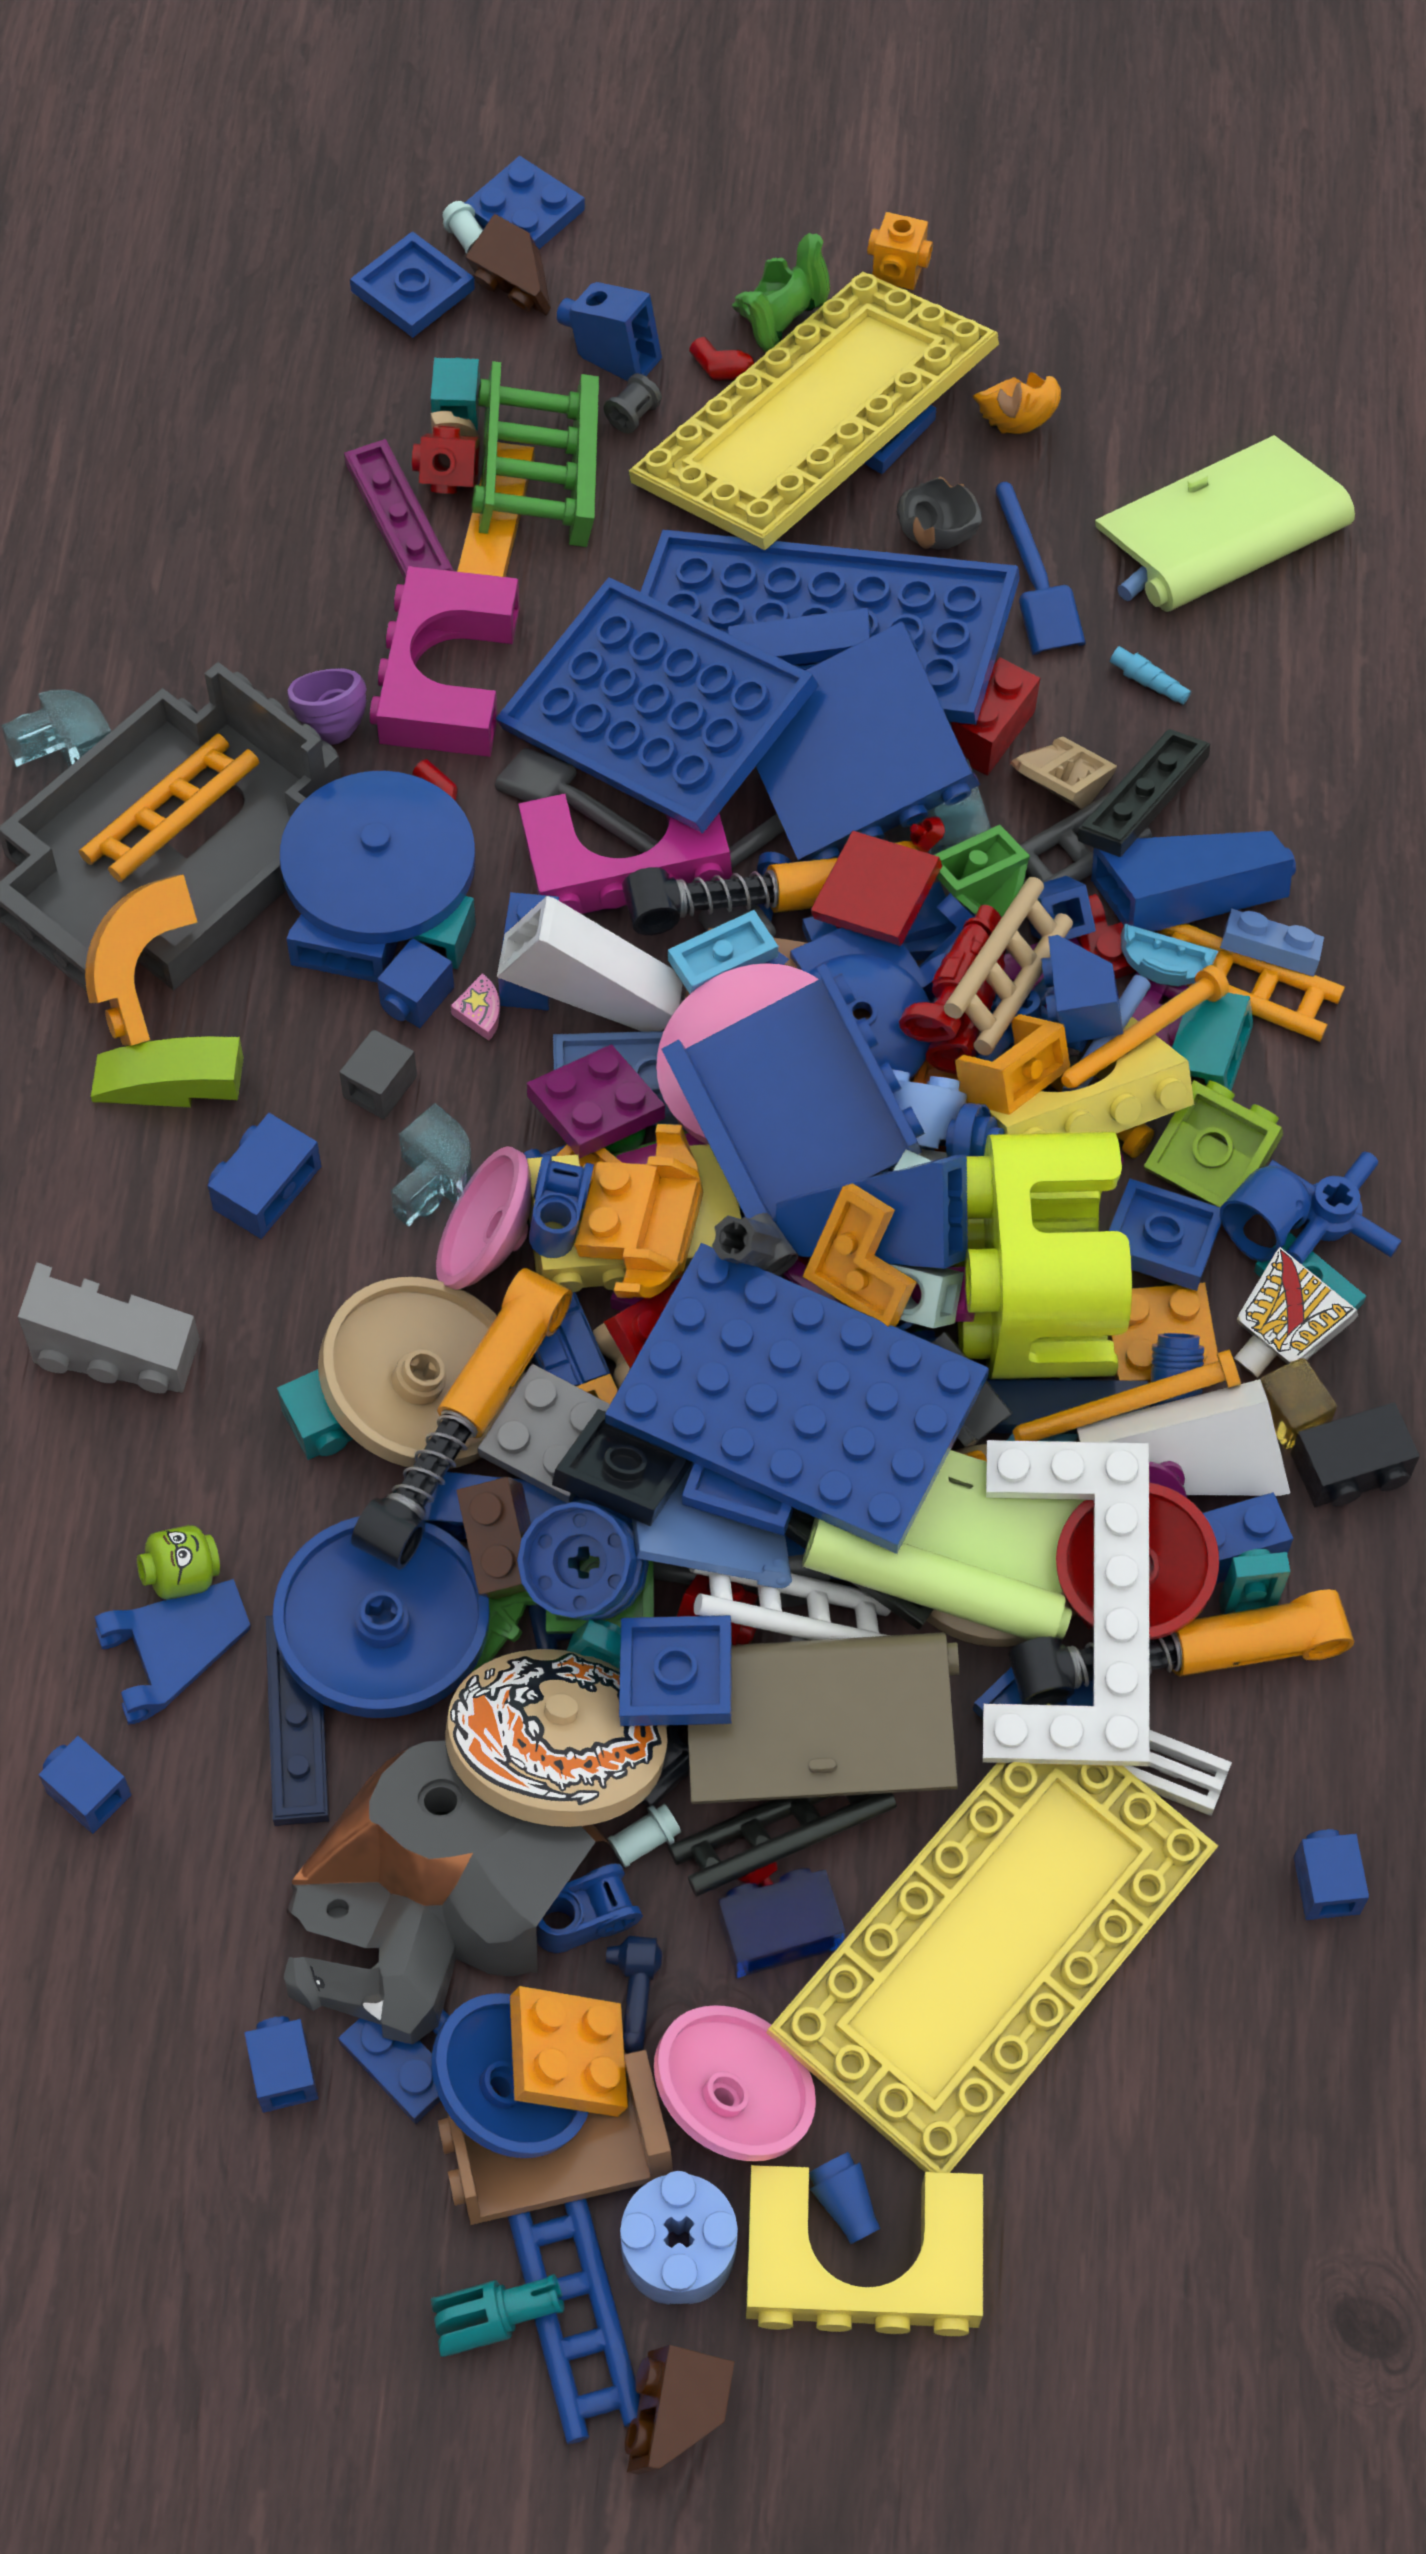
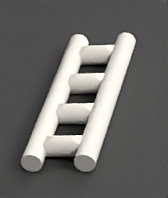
M689 1568L691 1573L709 1577L710 1595L701 1593L697 1595L694 1602L695 1615H731V1623L808 1640L890 1636L879 1633L877 1614L888 1616L891 1610L859 1588L791 1573L792 1582L789 1586L773 1588L757 1585V1580ZM731 1582L757 1587L760 1606L733 1601ZM780 1593L806 1598L809 1617L782 1612ZM829 1604L855 1609L857 1628L832 1623Z

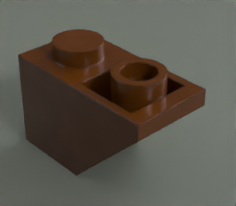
M494 213L465 256L474 271V280L491 292H494L496 288L506 292L509 300L524 311L529 312L531 308H534L547 315L551 305L540 251L530 233Z
M667 2345L648 2352L647 2357L642 2360L636 2376V2392L641 2394L637 2417L631 2421L625 2437V2452L630 2455L627 2468L628 2473L639 2475L661 2469L725 2422L734 2361L673 2345Z

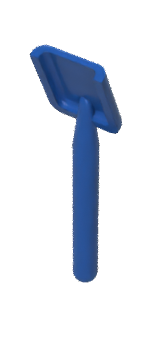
M1008 482L999 483L996 487L997 498L1029 580L1035 588L1033 591L1024 592L1019 598V605L1032 655L1071 645H1085L1086 642L1072 589L1067 585L1050 587L1047 572L1013 486Z

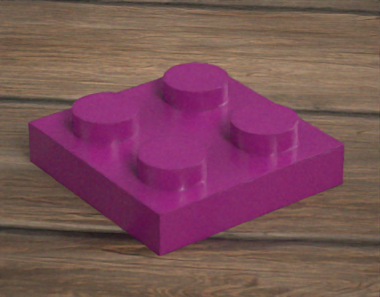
M612 1044L527 1082V1097L574 1153L578 1155L579 1159L665 1119V1104Z

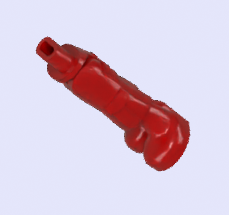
M981 905L976 916L965 921L963 930L956 938L950 952L941 961V965L932 980V991L938 999L934 1003L918 1002L908 1006L899 1020V1026L907 1036L918 1041L931 1042L926 1052V1059L934 1068L946 1073L957 1074L955 1061L962 1055L975 1057L977 1053L974 1048V1042L977 1039L978 1028L965 1012L957 1019L948 1016L944 1011V1005L1002 918L989 905ZM1006 948L997 961L1003 970L1006 966L1004 962ZM985 980L976 995L990 1011L996 993Z

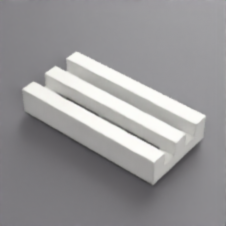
M1149 1729L1150 1749L1214 1774L1215 1777L1153 1752H1150L1149 1766L1171 1777L1180 1778L1209 1790L1208 1795H1203L1136 1767H1124L1157 1795L1212 1816L1232 1762Z

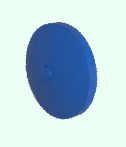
M360 772L344 776L322 786L308 796L294 811L285 827L280 844L282 878L289 898L296 909L309 922L322 931L357 943L384 944L416 937L433 929L459 907L471 886L475 872L476 855L473 832L461 807L450 795L433 783L400 772Z
M359 1517L341 1521L326 1528L306 1542L296 1552L282 1573L273 1604V1626L281 1659L293 1679L303 1690L324 1705L337 1711L366 1718H389L408 1715L426 1709L446 1698L460 1686L476 1667L486 1645L490 1620L489 1598L478 1593L470 1553L449 1533L422 1520L425 1523V1531L419 1547L409 1563L403 1569L398 1570L351 1544L353 1530Z

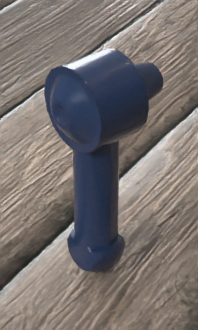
M628 1936L620 1945L607 1947L606 1963L618 1966L623 1975L628 1978L623 2026L624 2052L627 2054L644 2050L650 1980H654V1975L662 1965V1951L657 1944V1938Z

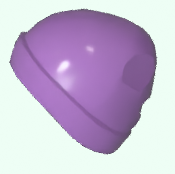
M343 668L315 671L305 674L291 683L288 688V704L302 725L308 724L321 739L330 745L339 744L349 738L360 724L366 707L365 692L367 688L362 677L352 670Z

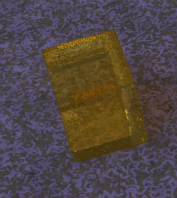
M1299 1358L1260 1378L1269 1403L1276 1436L1285 1450L1293 1447L1298 1431L1333 1420L1338 1406L1306 1359Z

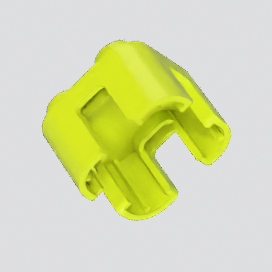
M1115 1132L988 1135L984 1156H967L968 1249L966 1250L965 1261L953 1266L965 1267L968 1313H975L973 1322H957L958 1345L969 1359H986L990 1380L1105 1377L1116 1375L1118 1356L1114 1352V1342L1109 1341L1108 1336L1123 1334L1128 1330L1132 1302V1271L1130 1245L1127 1236L1118 1231L1099 1232L1102 1191H1110L1116 1188L1122 1171L1120 1147Z

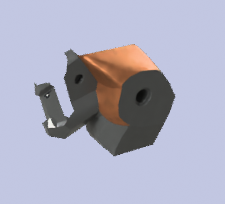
M445 1740L422 1742L409 1747L387 1760L366 1781L293 1878V1895L287 1908V1914L290 1911L291 1914L296 1916L306 1931L363 1948H379V1963L371 1969H365L308 1957H289L284 1973L288 1997L313 2011L324 2006L382 2025L383 2038L414 2044L439 2025L456 1959L493 1975L516 1976L529 1972L538 1973L536 1926L594 1843L597 1841H605L609 1845L610 1843L593 1824L574 1827L541 1825L512 1817L490 1806L476 1796L457 1775L449 1759Z

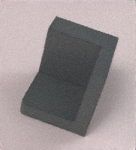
M372 1030L339 1072L343 1097L385 1120L417 1077L414 1051L377 1030Z

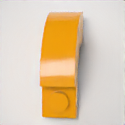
M184 874L157 880L131 891L107 912L92 937L85 969L86 991L89 1003H100L109 1000L111 1009L105 1010L107 1024L113 1038L120 1037L122 1045L132 1046L150 1040L134 984L135 966L140 953L156 936L169 930L197 923Z

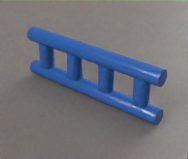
M586 2198L564 2203L567 2215L533 2224L530 2211L508 2216L525 2284L547 2278L540 2251L541 2246L569 2238L574 2239L582 2271L557 2278L563 2295L558 2299L565 2301L588 2294L595 2317L596 2329L563 2338L557 2313L534 2319L567 2444L578 2443L590 2437L585 2419L618 2409L620 2410L624 2427H629L631 2421L637 2417L640 2394L636 2392L634 2371ZM604 2351L613 2386L579 2396L570 2361Z

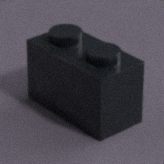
M1395 1402L1298 1431L1290 1453L1314 1508L1328 1503H1332L1333 1506H1343L1358 1499L1363 1492L1380 1488L1381 1491L1397 1489L1410 1480L1420 1457Z

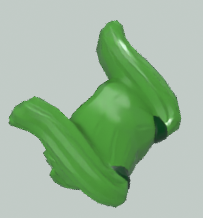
M808 233L799 242L796 266L792 270H790L787 261L782 257L766 260L763 276L756 289L738 294L735 297V302L732 303L731 307L736 312H740V315L747 318L752 324L755 340L764 352L772 349L782 340L783 331L791 324L794 318L804 311H812L823 306L827 301L830 292V279L821 253L823 239L817 233Z

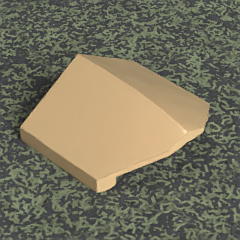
M1065 737L1055 739L1052 745L1025 752L1010 763L1018 772L1079 809L1092 803L1114 775L1117 765Z

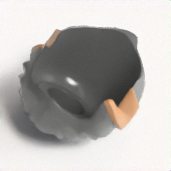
M941 476L907 490L901 495L897 503L896 512L904 534L924 549H950L971 539L976 534V530L979 529L978 526L982 523L981 511L977 500L964 484H957L952 487Z

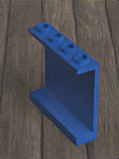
M903 622L805 670L813 674L819 686L756 765L795 855L800 862L838 858L852 831L883 839L885 837L884 832L900 824L902 827L917 824L928 816L927 811L943 803L949 806L965 800L971 795V789L980 785L977 776L970 768L917 654L919 650Z
M826 963L817 967L821 979L688 1048H685L682 1042L677 1040L661 1049L746 1218H752L761 1213H768L773 1219L776 1213V1203L802 1194L879 1175L895 1167L906 1149L916 1154L923 1152L916 1139L925 1134L911 1106L901 1110L893 1093L902 1088L888 1062L878 1066L870 1050L879 1045L865 1017L855 1021L847 1005L856 1001L843 974L841 973L833 978Z

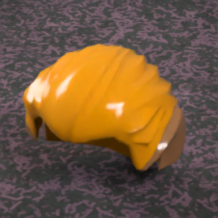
M1030 372L1026 384L1016 377H1012L985 391L976 393L973 399L978 403L983 418L989 419L990 426H997L1002 434L1007 432L1022 434L1041 426L1053 415L1061 399V388L1053 376H1047L1046 380H1044L1036 373Z

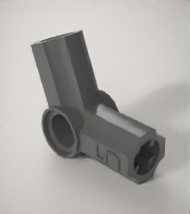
M761 1213L752 1218L744 1217L741 1219L728 1215L715 1226L716 1236L712 1247L721 1260L735 1264H749L774 1275L781 1276L798 1259V1254L768 1213Z

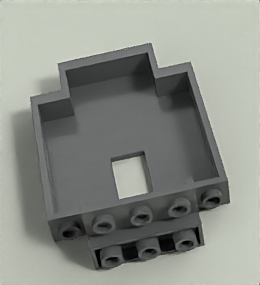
M219 662L204 673L210 702L197 712L186 699H177L162 688L0 825V840L4 854L17 865L12 872L0 881V922L85 991V969L89 946L98 925L107 912L121 898L143 885L184 874L197 923L169 930L156 936L144 947L136 963V966L140 963L173 991L286 891L280 865V844L285 827L294 811L308 796L322 786L341 778L339 755L329 743L323 741L308 724L301 725L295 717L288 715L284 707L274 698L267 699L262 692L254 689L243 674L239 672L232 673ZM215 734H221L229 743V749L223 754L235 760L246 749L251 750L258 757L259 765L232 787L244 798V805L241 811L188 858L166 843L125 880L118 882L108 870V867L115 862L113 859L103 855L94 864L89 865L80 856L79 850ZM206 767L189 783L201 789L218 772ZM172 796L155 812L167 818L184 801ZM138 825L120 842L132 848L150 831Z

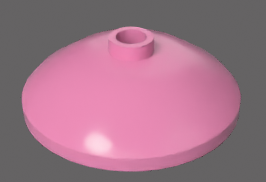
M507 1146L494 1152L477 1169L460 1194L446 1223L437 1253L436 1274L438 1280L444 1282L443 1285L458 1290L477 1283L497 1269L511 1252L517 1251L525 1241L529 1229L526 1223L531 1209V1172L526 1156L519 1150Z
M703 2006L687 2011L674 2020L661 2037L656 2048L654 2075L665 2107L676 2123L689 2136L704 2147L720 2155L742 2161H766L784 2155L799 2143L808 2131L814 2117L816 2095L810 2071L766 2033L771 2026L766 2020L734 2007Z

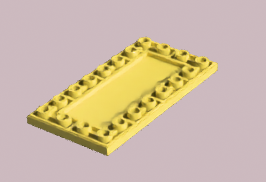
M861 272L803 323L796 326L783 340L768 350L750 368L740 374L716 397L709 400L703 408L684 424L680 425L676 431L656 448L649 451L643 459L629 470L631 483L766 550L999 345L998 332L978 324L974 320L947 310L938 304L918 297L905 289L876 278L872 274Z
M1025 1762L996 1763L768 2028L766 2033L924 2172L950 2173L1217 1849L1218 1845L1124 1766L1030 1764Z

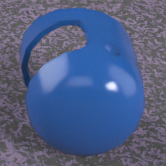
M1266 1166L1256 1169L1246 1178L1220 1207L1219 1216L1224 1229L1236 1246L1250 1259L1264 1262L1271 1260L1276 1251L1285 1245L1290 1230L1299 1229L1309 1217L1311 1199L1306 1186L1295 1174L1285 1168ZM1258 1214L1262 1216L1272 1227L1277 1240L1275 1247L1260 1246L1245 1236L1243 1227L1253 1215Z

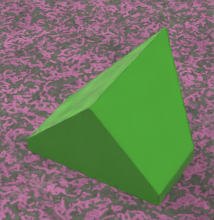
M999 824L935 854V856L940 857L942 863L937 879L958 901L975 915L981 905H989L1003 917L1023 886L1030 855Z

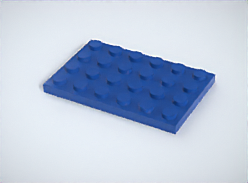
M608 577L495 719L503 730L703 834L819 684L813 674Z
M701 1243L607 1409L605 1421L613 1427L897 1554L988 1378L989 1368L892 1325L887 1327L876 1318L761 1268L745 1263L735 1264L721 1260L712 1247Z

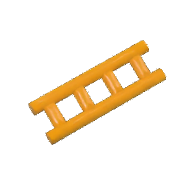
M215 734L79 850L80 856L89 865L94 864L103 855L113 859L115 862L108 867V870L118 882H122L259 765L258 757L251 750L246 749L235 760L223 754L229 749V743L221 734ZM206 767L218 772L201 789L189 783ZM172 796L184 801L167 818L155 812ZM138 825L150 831L132 848L120 842Z
M1186 923L1158 930L1157 933L1217 950L1218 954L1212 966L1219 968L1226 977L1233 963L1260 973L1251 993L1229 985L1228 993L1250 996L1252 1015L1321 1042L1328 1024L1316 1020L1315 1016L1323 999L1339 1004L1345 986L1314 975V977L1221 949L1222 937ZM1278 981L1305 991L1297 1011L1269 1001Z

